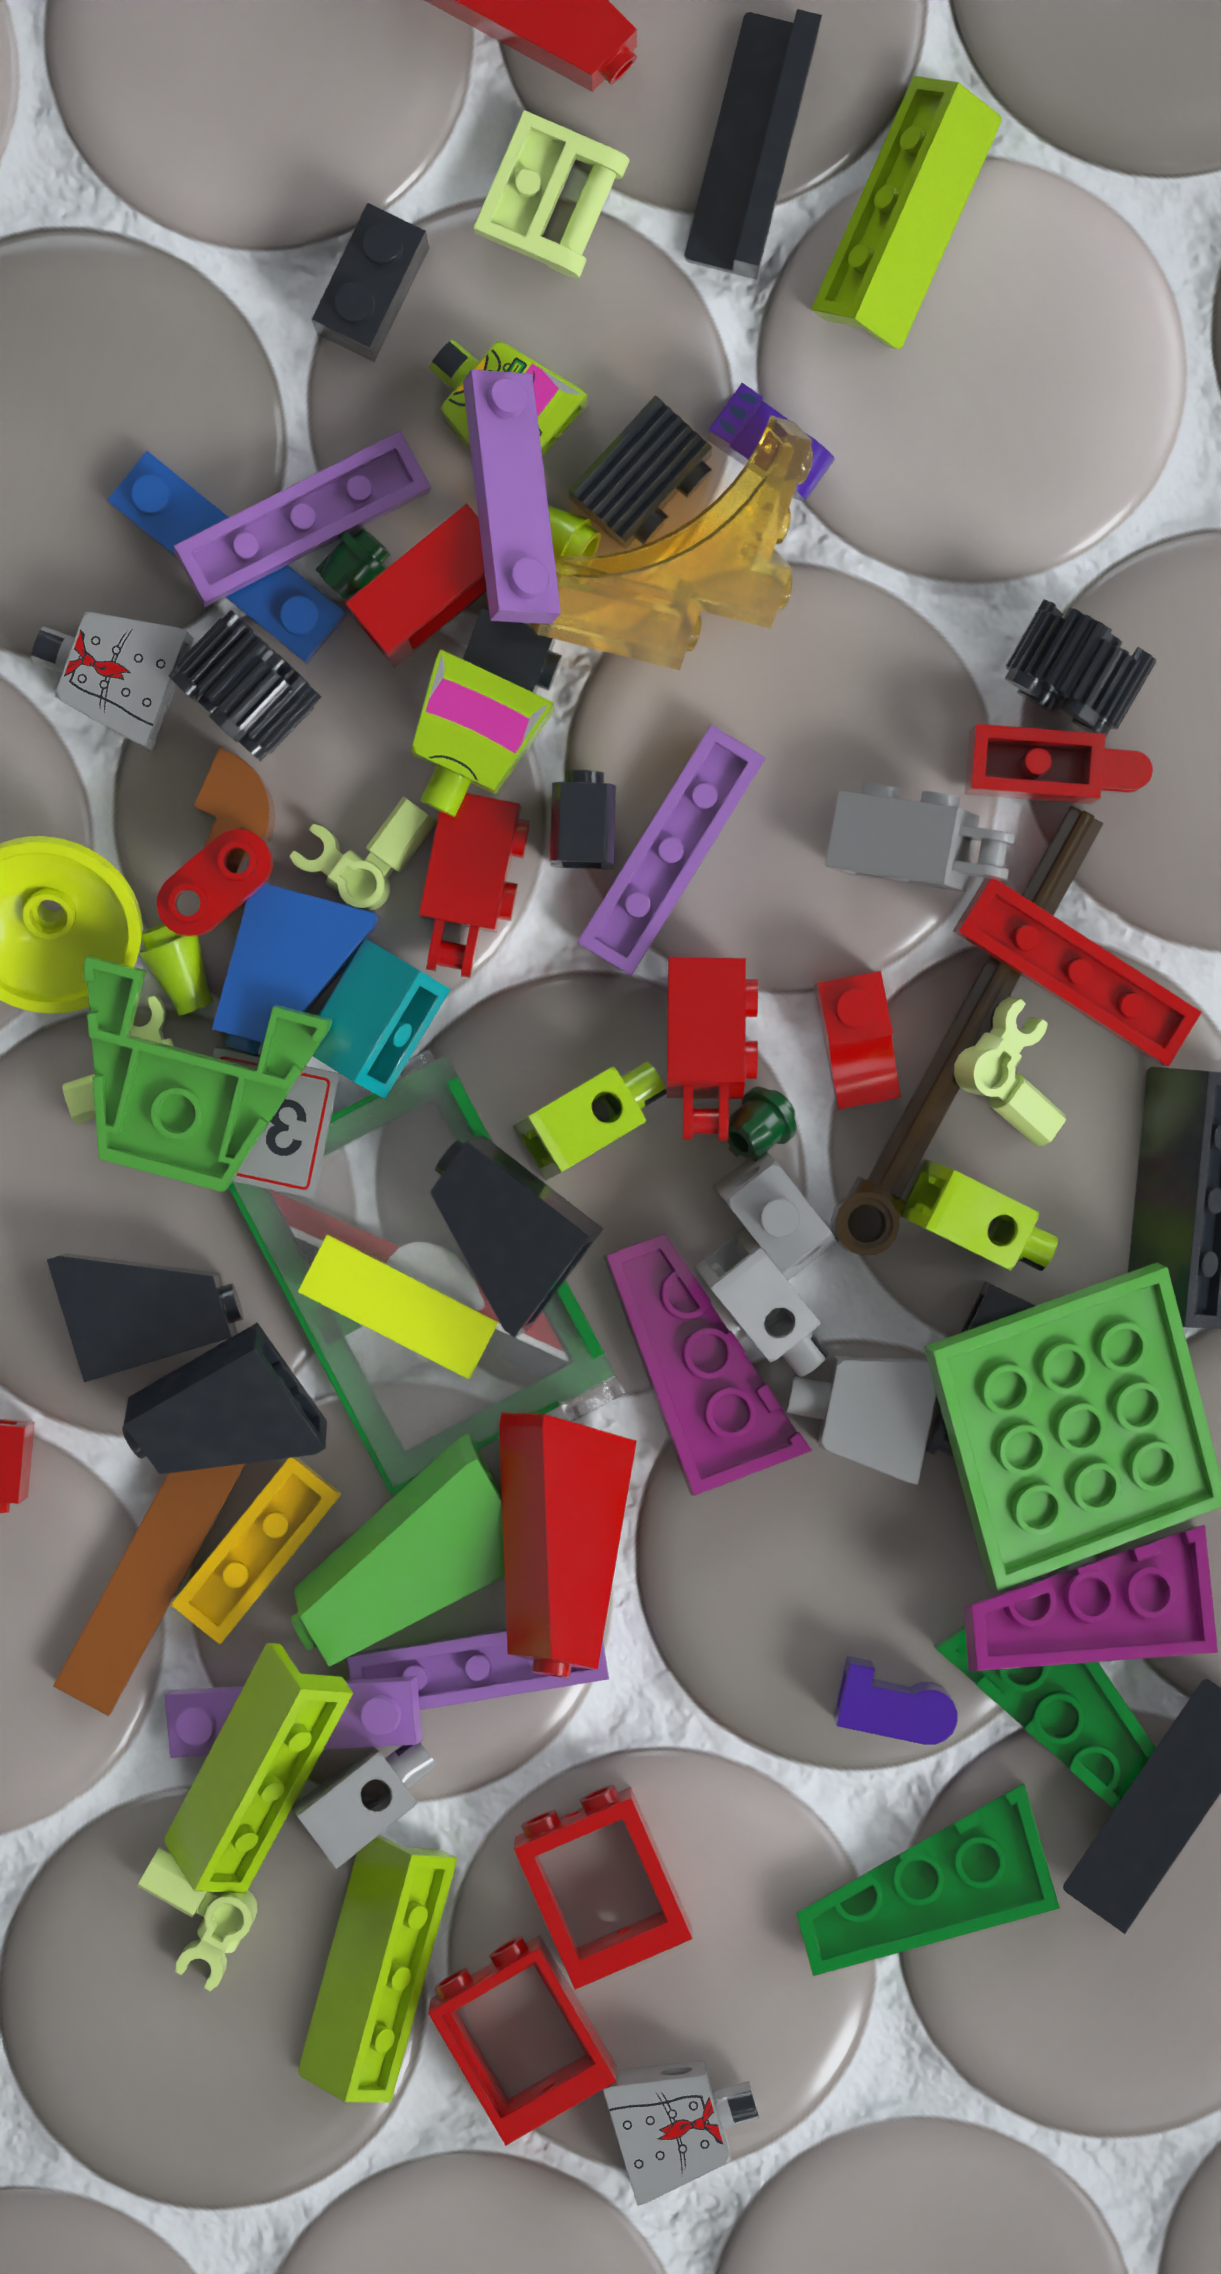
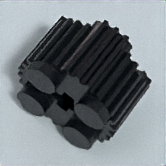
M1043 599L1005 666L1009 670L1005 680L1019 688L1018 694L1048 711H1051L1057 701L1061 704L1059 708L1073 717L1072 722L1090 733L1106 734L1107 737L1111 729L1117 730L1153 669L1156 659L1140 647L1136 648L1132 656L1129 655L1130 652L1120 647L1123 642L1111 634L1112 629L1102 622L1081 613L1075 608H1069L1064 618H1062L1063 613L1056 608V604Z
M230 610L189 650L168 676L192 700L198 701L210 713L209 717L236 743L239 742L261 762L268 753L271 754L301 723L322 697L283 657L277 654L258 635L256 636L253 633L254 630Z

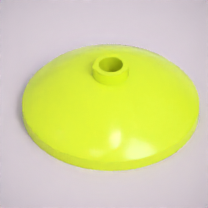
M28 836L0 843V1001L23 1010L48 1014L74 1012L88 1008L87 981H84L83 969L86 956L91 955L133 967L136 963L141 947L143 924L139 904L133 890L123 875L109 861L78 843L46 836ZM42 901H55L61 905L62 909L58 911L49 910L44 907Z

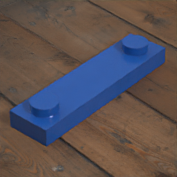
M146 451L107 499L113 507L175 557L176 555L173 552L174 545L229 518L148 451ZM288 565L225 597L306 664H308L347 616L345 611Z

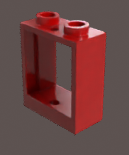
M466 503L345 602L354 620L394 668L487 592L479 519L476 513Z
M614 1785L595 1790L579 1800L582 1808L562 1817H558L556 1810L537 1815L521 1825L524 1833L515 1837L513 1849L574 1990L693 1939L691 1923L632 1787L617 1792ZM623 1819L663 1911L577 1947L538 1855Z
M541 1935L525 1943L522 1936L509 1940L489 1955L492 1961L491 1964L470 1975L467 1968L449 1975L434 1987L437 1995L431 1998L428 2010L430 2018L505 2146L617 2082V2065ZM534 1965L584 2050L585 2055L508 2099L456 2010Z

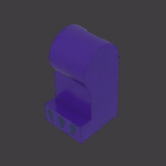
M741 383L708 429L707 441L797 500L806 501L834 462V456L814 438L794 427L792 421L762 401L763 397L744 383Z
M847 1655L833 1716L836 1726L923 1745H936L946 1741L953 1734L958 1722V1712L951 1696L942 1686L933 1682H920L907 1687L873 1679L875 1667L871 1660Z

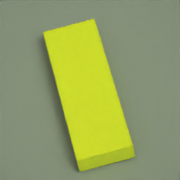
M326 1235L298 1290L299 1293L467 1379L471 1378L499 1321L331 1235Z

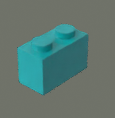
M365 938L357 953L346 963L342 978L324 1008L316 1014L333 1020L330 1030L313 1057L354 1083L386 1099L451 989Z

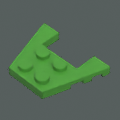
M91 955L86 956L83 969L84 981H87L90 1013L87 1014L89 1038H92L95 1076L92 1077L99 1160L219 1192L226 1191L327 1035L333 1019L280 1005L273 1006L258 1068H251L132 1036L131 1030L146 970Z

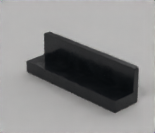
M797 9L794 23L752 12H747L744 15L685 249L684 258L687 262L757 280L822 15Z
M1150 1067L1147 1070L1128 1273L1154 1263L1168 1267L1182 1326L1186 1328L1221 1329V1072Z
M1209 1679L1201 1681L1063 1885V1889L1067 1894L1124 1934H1126L1221 1794L1220 1686Z

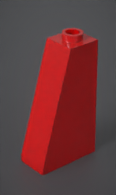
M424 0L591 92L604 80L609 84H614L630 69L637 59V55L633 52L637 47V29L608 0Z
M501 1412L499 1441L507 1654L533 1660L531 1672L547 1676L570 1678L571 1667L598 1670L637 1441L547 1414Z

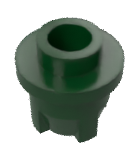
M362 528L356 536L349 531L339 535L342 541L315 569L325 583L346 601L388 568L384 561L391 553L365 528Z
M753 1087L744 1095L742 1106L729 1117L727 1142L730 1146L728 1149L736 1157L741 1155L745 1158H751L756 1162L775 1144L787 1143L794 1137L797 1131L795 1110L791 1102L776 1090Z

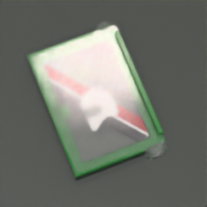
M430 1049L408 1060L400 1074L401 1079L395 1082L386 1099L373 1093L331 1116L314 1199L233 1181L228 1187L391 1496L401 1491L459 1437L469 1433L478 1449L499 1439L501 1412L546 1414L561 1406L568 1421L573 1422L626 1393L567 1280L528 1331L513 1338L504 1331L500 1322L498 1323L470 1379L435 1363L298 1292L326 1235H331L499 1321L430 1194L431 1189L441 1177L434 1169L443 1154L455 1141L459 1140L465 1144L467 1140L482 1135L492 1142L493 1140L448 1055L435 1060Z

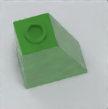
M469 1433L456 1439L294 1588L298 1613L291 1616L294 1629L308 1651L317 1646L329 1667L505 1576L501 1490Z

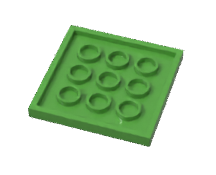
M1154 1263L924 1346L988 1585L995 1590H1003L1221 1508V1474L1168 1267Z

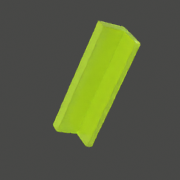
M913 76L811 308L814 313L826 321L862 328L890 348L901 349L905 343L1002 121L1001 116L959 82Z
M267 1643L165 1835V1845L193 1891L247 1892L353 1695L352 1690L343 1677L300 1673L281 1644Z
M378 1835L357 1852L298 2068L300 2077L343 2102H392L457 1857L438 1849L403 1847L381 1835Z

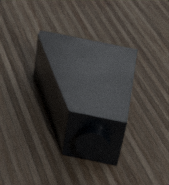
M484 1135L467 1140L465 1144L457 1140L448 1148L437 1163L434 1171L441 1175V1177L431 1189L430 1194L504 1331L515 1338L533 1326L603 1231V1228Z
M69 1253L47 1259L84 1382L229 1339L238 1334L235 1322L244 1320L241 1303L234 1284L231 1283L223 1286L220 1273Z
M257 1322L128 1397L122 1431L128 1446L138 1458L143 1459L147 1456L159 1474L315 1455L326 1449L327 1420Z

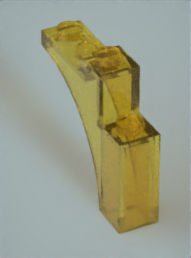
M770 416L761 440L735 480L711 505L686 524L659 539L626 551L587 557L554 556L561 614L552 624L530 623L536 634L680 670L686 651H692L698 642L701 632L700 611L771 629L777 610H782L788 603L793 583L792 568L774 547L776 544H781L788 533L791 521L789 506L797 484H802L810 472L813 459L811 448L813 441L795 422Z

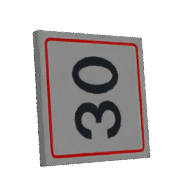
M214 1047L212 1057L255 1069L258 1068L260 1056L220 1047ZM305 1067L233 1179V1182L312 1199L315 1198L340 1073Z

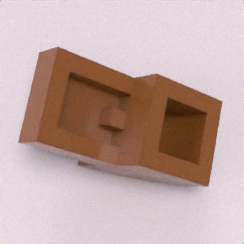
M219 747L193 806L199 811L216 818L204 847L218 835L231 829H245L270 842L275 825V808L268 786L258 772L246 761ZM242 849L232 851L226 861L228 869L232 873H241L248 853Z

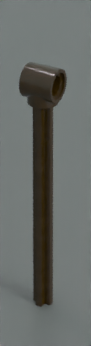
M1070 806L1022 893V896L1053 916L1103 826V822L1095 819L1094 815ZM990 955L973 983L869 1177L866 1180L858 1176L848 1195L834 1208L831 1218L832 1233L837 1243L848 1252L863 1256L877 1255L888 1249L897 1237L899 1220L908 1205L906 1201L901 1199V1196L960 1089L954 1076V1065L958 1055L965 1049L975 1046L984 1033L991 1032L995 1009L1001 1001L1011 996L1021 977L1020 974ZM861 1205L872 1206L881 1217L882 1226L879 1234L868 1242L856 1240L848 1229L850 1214Z

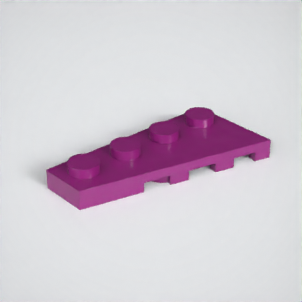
M666 1233L603 1256L690 1495L701 1494L812 1451L801 1433L797 1432L782 1410V1405L768 1384L764 1383L745 1355V1350L732 1331L728 1330L712 1306V1301Z
M1205 1525L1195 1526L963 1606L969 1672L1218 1653Z

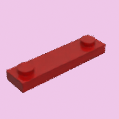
M984 878L953 929V932L1161 1066H1170L1202 1013L997 879Z

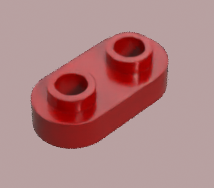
M231 829L218 835L161 886L157 895L156 906L163 924L171 931L186 937L202 936L213 930L268 881L273 868V858L268 845L258 835L245 829ZM236 849L245 850L250 859L247 869L241 873H232L226 863L228 855ZM193 891L200 898V907L193 915L185 916L178 909V899L183 893Z

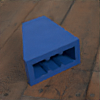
M265 883L263 887L246 901L212 1029L227 1033L225 1046L261 1055L273 1006L280 1005L308 1013L343 971L348 960L357 953L364 939H369L377 930L380 916L373 912Z

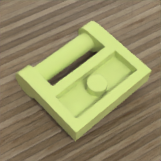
M524 110L474 225V234L546 264L556 272L579 279L587 261L583 256V252L615 178H623L630 160L626 155L609 146ZM576 159L588 164L592 169L563 237L558 244L542 236Z

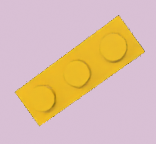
M298 1457L288 1458L171 1603V1606L218 1644H221L342 1493Z

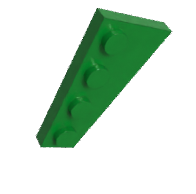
M1037 1576L1028 1581L1027 1583H1025L1024 1585L1041 1580L1042 1577ZM965 1625L934 1644L938 1652L962 1671L979 1689L1003 1708L1029 1734L1053 1753L1070 1771L1113 1809L1116 1808L1156 1749L1099 1662L969 1672Z
M1022 1783L797 1911L796 1916L813 1976L1060 1909L1025 1784Z

